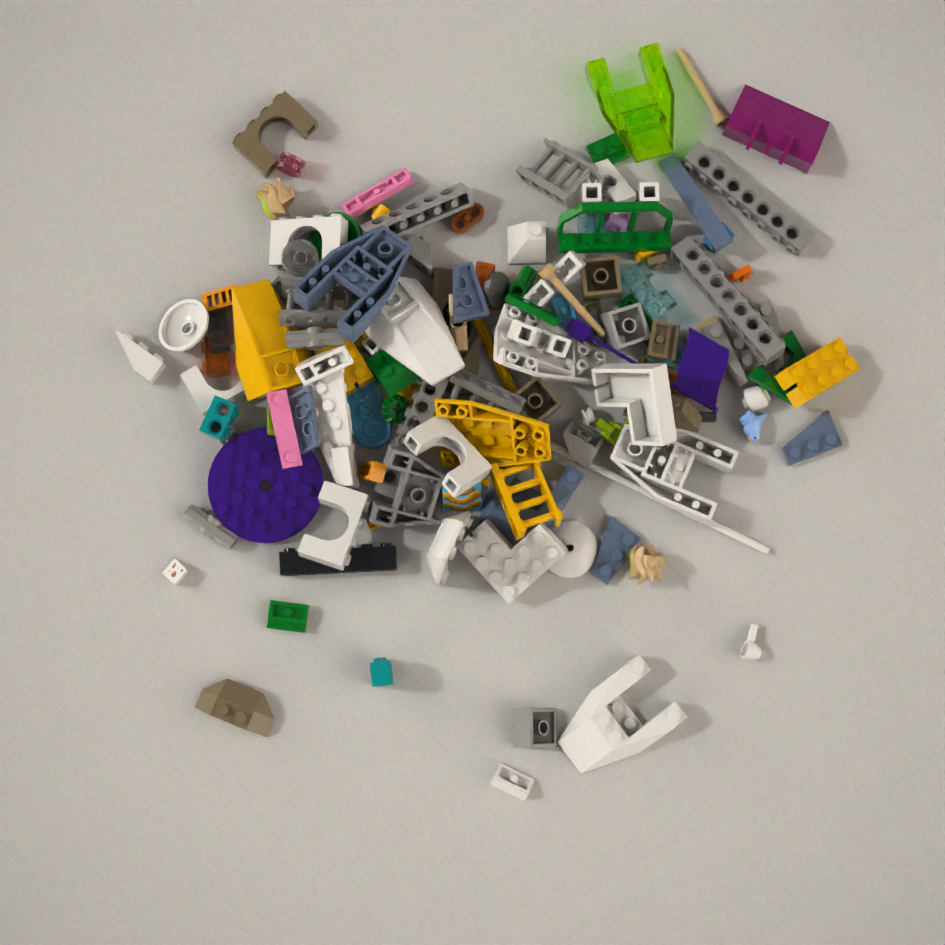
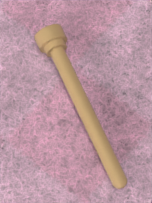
M678 48L676 50L678 57L713 113L712 121L716 127L723 125L729 120L727 114L719 110L684 50Z
M550 263L545 265L538 274L543 279L550 280L600 337H604L606 334L605 330L555 276L553 266Z

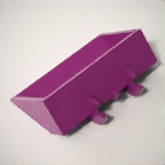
M745 84L722 135L745 145L747 150L752 148L778 160L780 165L785 163L807 173L816 158L830 122Z

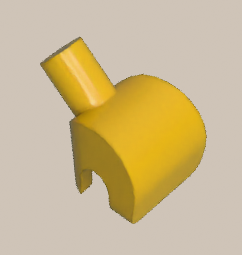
M382 204L369 209L373 212L371 214L373 219L392 212Z

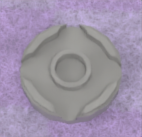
M305 239L292 240L283 248L281 253L283 268L290 275L305 277L319 263L318 251L311 242Z

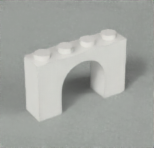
M659 182L639 183L638 189L635 190L637 194L636 202L660 201ZM582 183L579 204L605 202L607 193L602 192L601 183ZM655 211L639 212L638 214H655ZM623 212L620 214H631V212ZM583 213V214H581V215H589V214H597V213Z
M331 214L330 217L313 215V218L297 216L295 219L280 217L278 220H272L269 265L276 269H284L281 263L283 248L290 241L299 239L309 231H319L321 234L323 259L330 251L348 243V220L340 214Z
M235 344L230 347L235 354ZM197 365L180 374L204 416H206L215 395L232 403H235V400L239 397H246L241 380L233 388L219 391L209 386Z
M436 416L430 418L408 431L403 441L415 456L434 446L448 448L457 455L460 466L448 472L442 482V485L454 498L487 478L492 469L489 462L447 418Z
M324 481L318 496L319 503L344 512L349 519L348 528L341 537L335 540H323L304 534L297 552L300 557L343 571L344 567L350 563L351 555L349 554L351 548L356 547L358 541L356 535L358 530L363 528L365 522L363 516L365 512H369L371 502L369 501L368 494Z

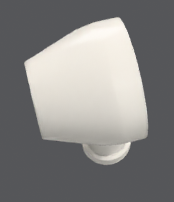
M750 623L747 640L741 649V658L745 660H758L762 649L754 642L759 625Z

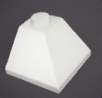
M529 221L507 227L508 265L546 264V221Z

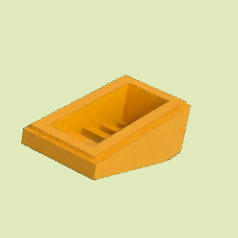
M232 285L201 294L203 305L208 312L232 308L229 293H232V288L238 286ZM223 294L226 295L227 302L225 303L223 302ZM215 296L219 297L220 304L216 305ZM211 297L213 306L209 307L207 298Z
M376 461L361 462L358 471L359 481L382 483L387 469L386 465Z

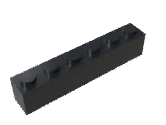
M380 543V547H373V544H361V548H351L349 554L351 555L350 563L344 567L343 571L300 557L295 548H284V552H279L280 576L396 571V546H392V543Z

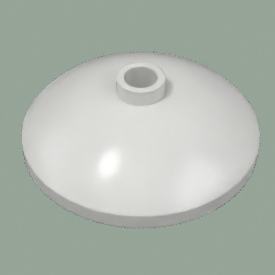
M186 299L174 304L165 313L160 322L159 339L161 344L172 352H183L199 343L205 335L209 324V314L206 307L194 299Z
M570 520L561 521L558 527L555 524L549 529L565 546L572 545L573 551H567L548 570L563 578L579 577L589 571L594 565L598 553L597 541L591 530L582 523Z

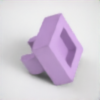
M611 213L603 229L610 232H623L628 223L626 214L619 217Z

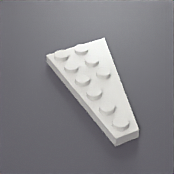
M342 368L309 384L302 385L294 389L296 393L304 387L312 385L320 442L319 447L335 482L331 448L351 446L356 484L344 487L355 489L360 486L357 463H355L354 458L355 445L352 443L351 434H353L350 407L349 403H347V385L344 382L343 375L345 370Z

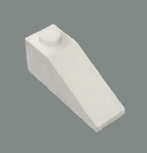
M343 345L302 361L295 370L303 385H306L353 364L354 361L346 346Z

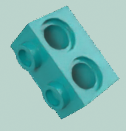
M215 395L199 431L223 442L225 438L228 439L232 428L230 426L232 421H236L238 418L239 407L235 403ZM222 407H229L228 414H220ZM215 424H221V430L218 433L212 432Z
M385 657L374 658V662L370 663L372 687L394 684L391 661H386Z

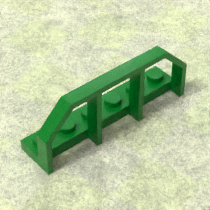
M658 201L580 203L559 216L556 229L559 254H567L569 251H574L575 253L671 251L673 246L670 229L673 223V214ZM656 211L666 218L664 231L633 232L639 212ZM631 212L627 232L599 233L604 213ZM583 213H597L593 229L594 233H562L564 223Z

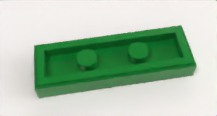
M515 293L508 294L504 300L553 326L560 325L562 317Z

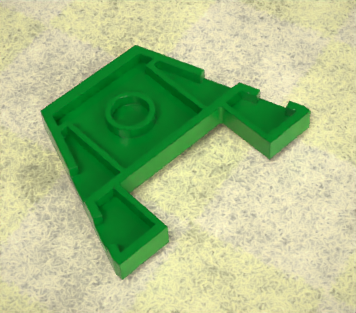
M792 330L782 338L786 346L785 351L791 356V359L777 374L806 357ZM760 365L755 367L747 376L748 381L758 383L762 389L772 391L776 394V397L792 405L786 394L798 387L796 383L783 391L776 378H771Z

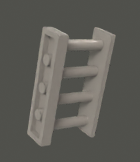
M544 138L543 142L548 148L531 167L525 168L519 165L515 171L524 183L569 210L576 206L572 199L573 194L582 186V183L590 176L598 181L601 180L598 172L599 168L593 162L588 163L562 148L555 140L550 141ZM553 154L559 157L543 175L540 174L538 176L536 174ZM565 161L571 164L555 182H548V179ZM577 169L583 171L581 176L567 190L563 191L560 188Z
M282 280L283 299H287L286 309H279L280 326L337 327V321L352 307V300H359V297L338 282L320 299L325 300V310H313V307L309 311L294 309L295 302L293 301L292 288L300 280ZM333 300H345L344 310H333Z
M460 369L452 374L449 380L455 384L449 399L457 400L461 389L464 388L472 392L469 401L477 402L479 396L489 400L488 406L496 407L498 404L506 408L507 411L520 414L527 400L464 369Z

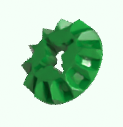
M395 394L391 398L389 396L386 397L381 408L382 416L386 422L395 425L402 423L407 418L404 414L409 403L405 400V397L399 394ZM398 407L400 411L395 412L391 408Z

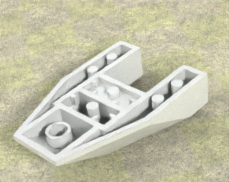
M624 424L610 460L654 498L686 517L708 526L718 503L682 489V486L693 460L729 475L739 451L691 431L677 428V440L667 445H632L629 424Z
M636 655L591 690L557 741L580 773L642 752L688 718L678 704L672 702L642 725L621 698V693L651 671L640 655Z

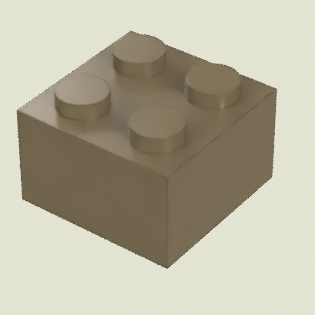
M618 255L582 259L586 263L579 271L583 301L620 298L622 285Z
M534 377L514 393L527 399L520 415L543 422L562 406L561 401L540 377Z

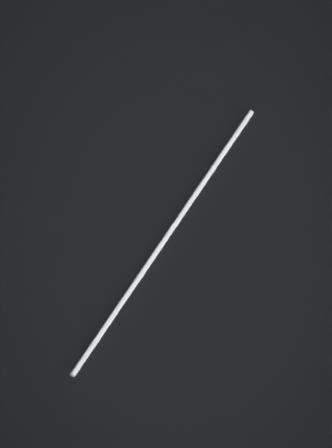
M358 349L364 360L373 357L371 354ZM420 378L415 381V383H417L420 386L423 383L420 382ZM432 385L425 387L426 390L432 393L436 392L435 387ZM444 391L442 398L449 399L451 393ZM550 441L552 451L572 460L567 449ZM591 462L589 469L664 504L654 498L638 483ZM712 519L708 524L709 527L765 554H768L770 547Z

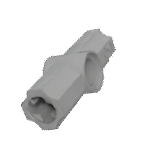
M310 327L301 331H286L285 335L287 349L307 348L309 350H321L325 347L345 345V338L338 334L337 329Z
M193 504L186 509L182 516L196 526L201 533L211 540L214 539L228 550H231L239 539L237 535L224 527L220 521L210 514L207 515Z

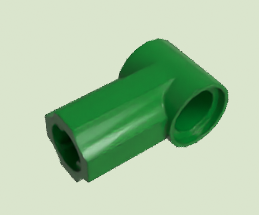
M523 265L514 283L509 288V294L520 291L522 292L520 296L524 297L531 288L538 272L530 266Z

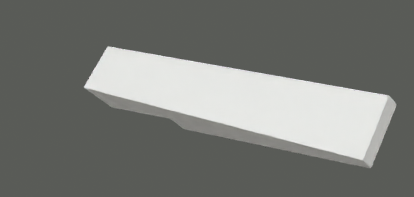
M569 251L554 267L555 276L565 286L586 263L574 251ZM542 278L523 298L543 307L559 290L550 280ZM496 326L490 331L493 336Z

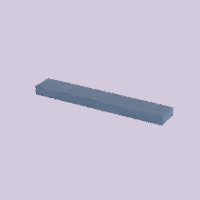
M672 153L658 161V165L716 252L733 243V239L676 154Z

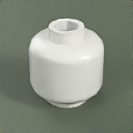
M759 384L744 389V397L741 398L744 407H749L753 412L767 407L769 400H771L768 391L762 389Z

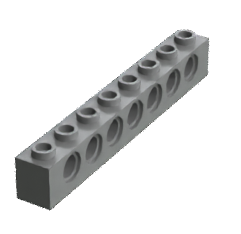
M699 140L685 155L682 163L686 170L694 172L702 183H708L713 187V191L717 195L724 196L732 207L739 208L747 219L755 221L759 229L770 233L774 241L785 245L789 253L799 256L816 234ZM699 162H706L708 167H701ZM713 174H721L722 179H716ZM734 185L737 191L729 190L728 186ZM743 197H749L752 202H744ZM757 209H764L766 215L759 214ZM773 220L779 221L780 224H781V226H780V227L774 226L773 223H772V221H773ZM787 232L794 233L795 238H789Z
M687 236L671 248L670 257L765 367L784 354L786 347L784 340L780 336L775 335L771 325L762 320L758 310L748 304L749 302L745 295L740 294L736 290V286L731 280H727L723 270L713 264L710 255L701 250L700 244L696 240H692L690 236ZM689 257H696L697 259L690 260ZM706 270L709 273L703 274L700 271ZM713 284H719L720 287L716 288V287H713L712 285H713ZM729 297L732 301H726L724 298ZM742 311V312H744L745 314H744V315H738L736 312ZM754 325L757 329H750L748 326ZM766 339L769 341V343L765 344L762 343L760 340Z
M451 375L433 385L436 389L433 395L425 393V387L430 384L424 379H420V382L423 383L420 389H415L412 399L415 401L412 407L408 405L404 414L407 418L404 424H399L396 434H399L396 442L392 440L390 445L405 448L401 445V439L406 437L408 431L412 430L409 428V422L417 420L422 424L433 417L435 413L434 399L442 398ZM421 402L426 403L428 409L426 412L421 413L417 410V405ZM387 468L386 473H395V481L389 483L385 480L384 476L382 483H372V486L375 487V492L394 500L402 471Z

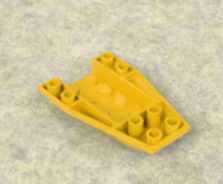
M269 279L232 288L236 367L247 401L250 402L264 398L268 392L303 385L295 368L302 361L313 357L311 350L307 348H286V331L300 330L298 326H280L279 309H286Z
M434 399L436 417L449 419L455 428L463 434L490 465L497 463L499 467L552 459L549 424L474 401ZM442 447L440 450L442 467L456 468L460 466L457 455L450 449Z

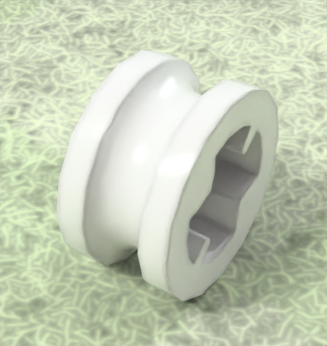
M587 407V410H581L586 426L590 422L596 423L590 407Z

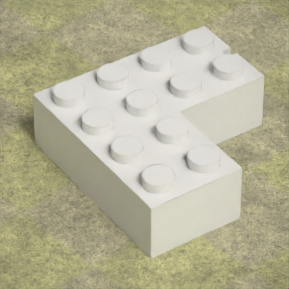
M666 363L603 364L591 369L594 386L609 382L608 385L594 390L597 407H627L632 445L664 446L677 440Z
M489 518L485 519L456 546L508 604L566 554L568 550L545 523L535 526L513 546Z

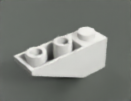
M117 330L116 334L133 369L140 376L154 384L167 367L163 363L164 359L157 353H154V355L148 352L149 348L143 343L139 342L136 344L133 342L134 337L124 331L122 334Z

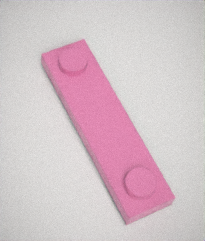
M404 168L345 202L341 207L346 214L355 218L412 185L415 181L407 169Z
M284 389L268 392L266 395L282 468L302 466L303 463L287 391Z

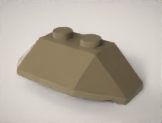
M671 392L675 427L698 433L702 416L691 398L683 394ZM625 407L623 416L628 417L627 407Z
M230 679L222 680L202 689L195 708L213 717L264 737L268 736L274 721L273 714L263 693Z

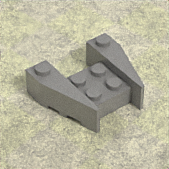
M770 299L752 306V308L758 310L762 320L771 325L775 335L780 336L778 316ZM720 321L702 327L698 331L729 350L726 372L739 388L748 382L746 373L753 371L758 365L761 367L765 366L738 334L727 338ZM766 339L760 340L762 343H769ZM783 355L771 362L775 372L784 367Z
M389 444L383 463L387 468L402 471L393 504L372 499L367 515L369 522L388 528L405 525L440 524L441 520L437 515H433V511L446 475L420 457L415 456L408 449Z

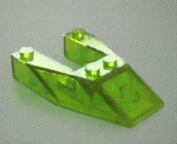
M658 42L640 47L638 57L646 79V83L615 92L604 57L586 62L585 66L589 86L603 118L636 163L673 153L674 91Z

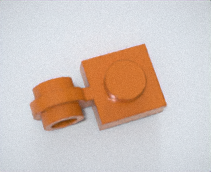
M748 264L725 277L733 283L739 280L742 283L751 278L750 275L753 274V271Z

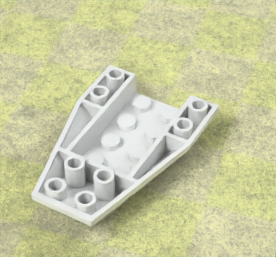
M399 277L391 296L365 333L374 344L433 386L464 368L465 364L436 301L417 279Z
M506 303L502 308L494 331L493 361L540 378L594 385L591 369L606 364V353L586 341L582 344L567 335L568 333L563 328L553 326L518 307ZM514 319L572 340L566 357L563 358L507 338L512 320Z
M469 511L442 520L426 555L435 583L438 586L441 583L445 584L450 573L447 571V562L449 559L453 560L456 554V542H461L466 530L470 531L474 522L472 513Z

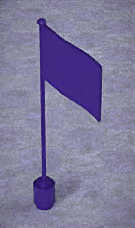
M571 317L564 329L568 336L582 344L584 341L592 340L631 364H639L593 337L594 332L590 331L592 327L577 318L575 320ZM689 327L688 341L679 364L676 385L670 381L669 385L712 410L713 414L718 413V407H716L718 390L727 368L729 350Z

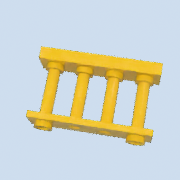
M541 462L520 464L506 469H499L497 463L491 464L492 469L489 472V476L516 540L524 538L527 528L553 520L556 527L560 526L563 514L560 507L557 508L540 469ZM528 469L532 470L535 479L513 486L506 485L504 481L505 477ZM538 486L542 496L520 503L513 502L511 497L514 493ZM546 503L549 513L525 521L520 519L518 513L521 510Z

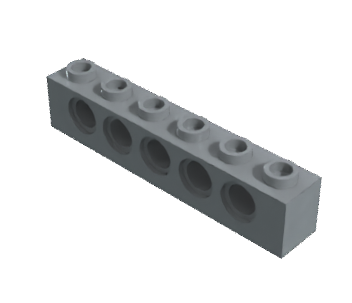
M460 182L359 226L362 235L384 225L400 237L474 205L469 187Z

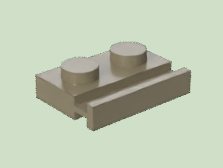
M653 320L647 358L674 363L680 325Z

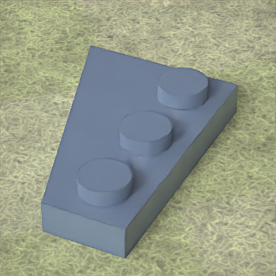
M473 262L455 265L453 267V324L488 317L490 313Z
M308 385L288 397L301 455H305L320 446L312 385Z
M827 410L781 449L788 466L838 448L843 444L829 410Z
M610 516L591 574L607 585L627 559L631 549L642 538Z

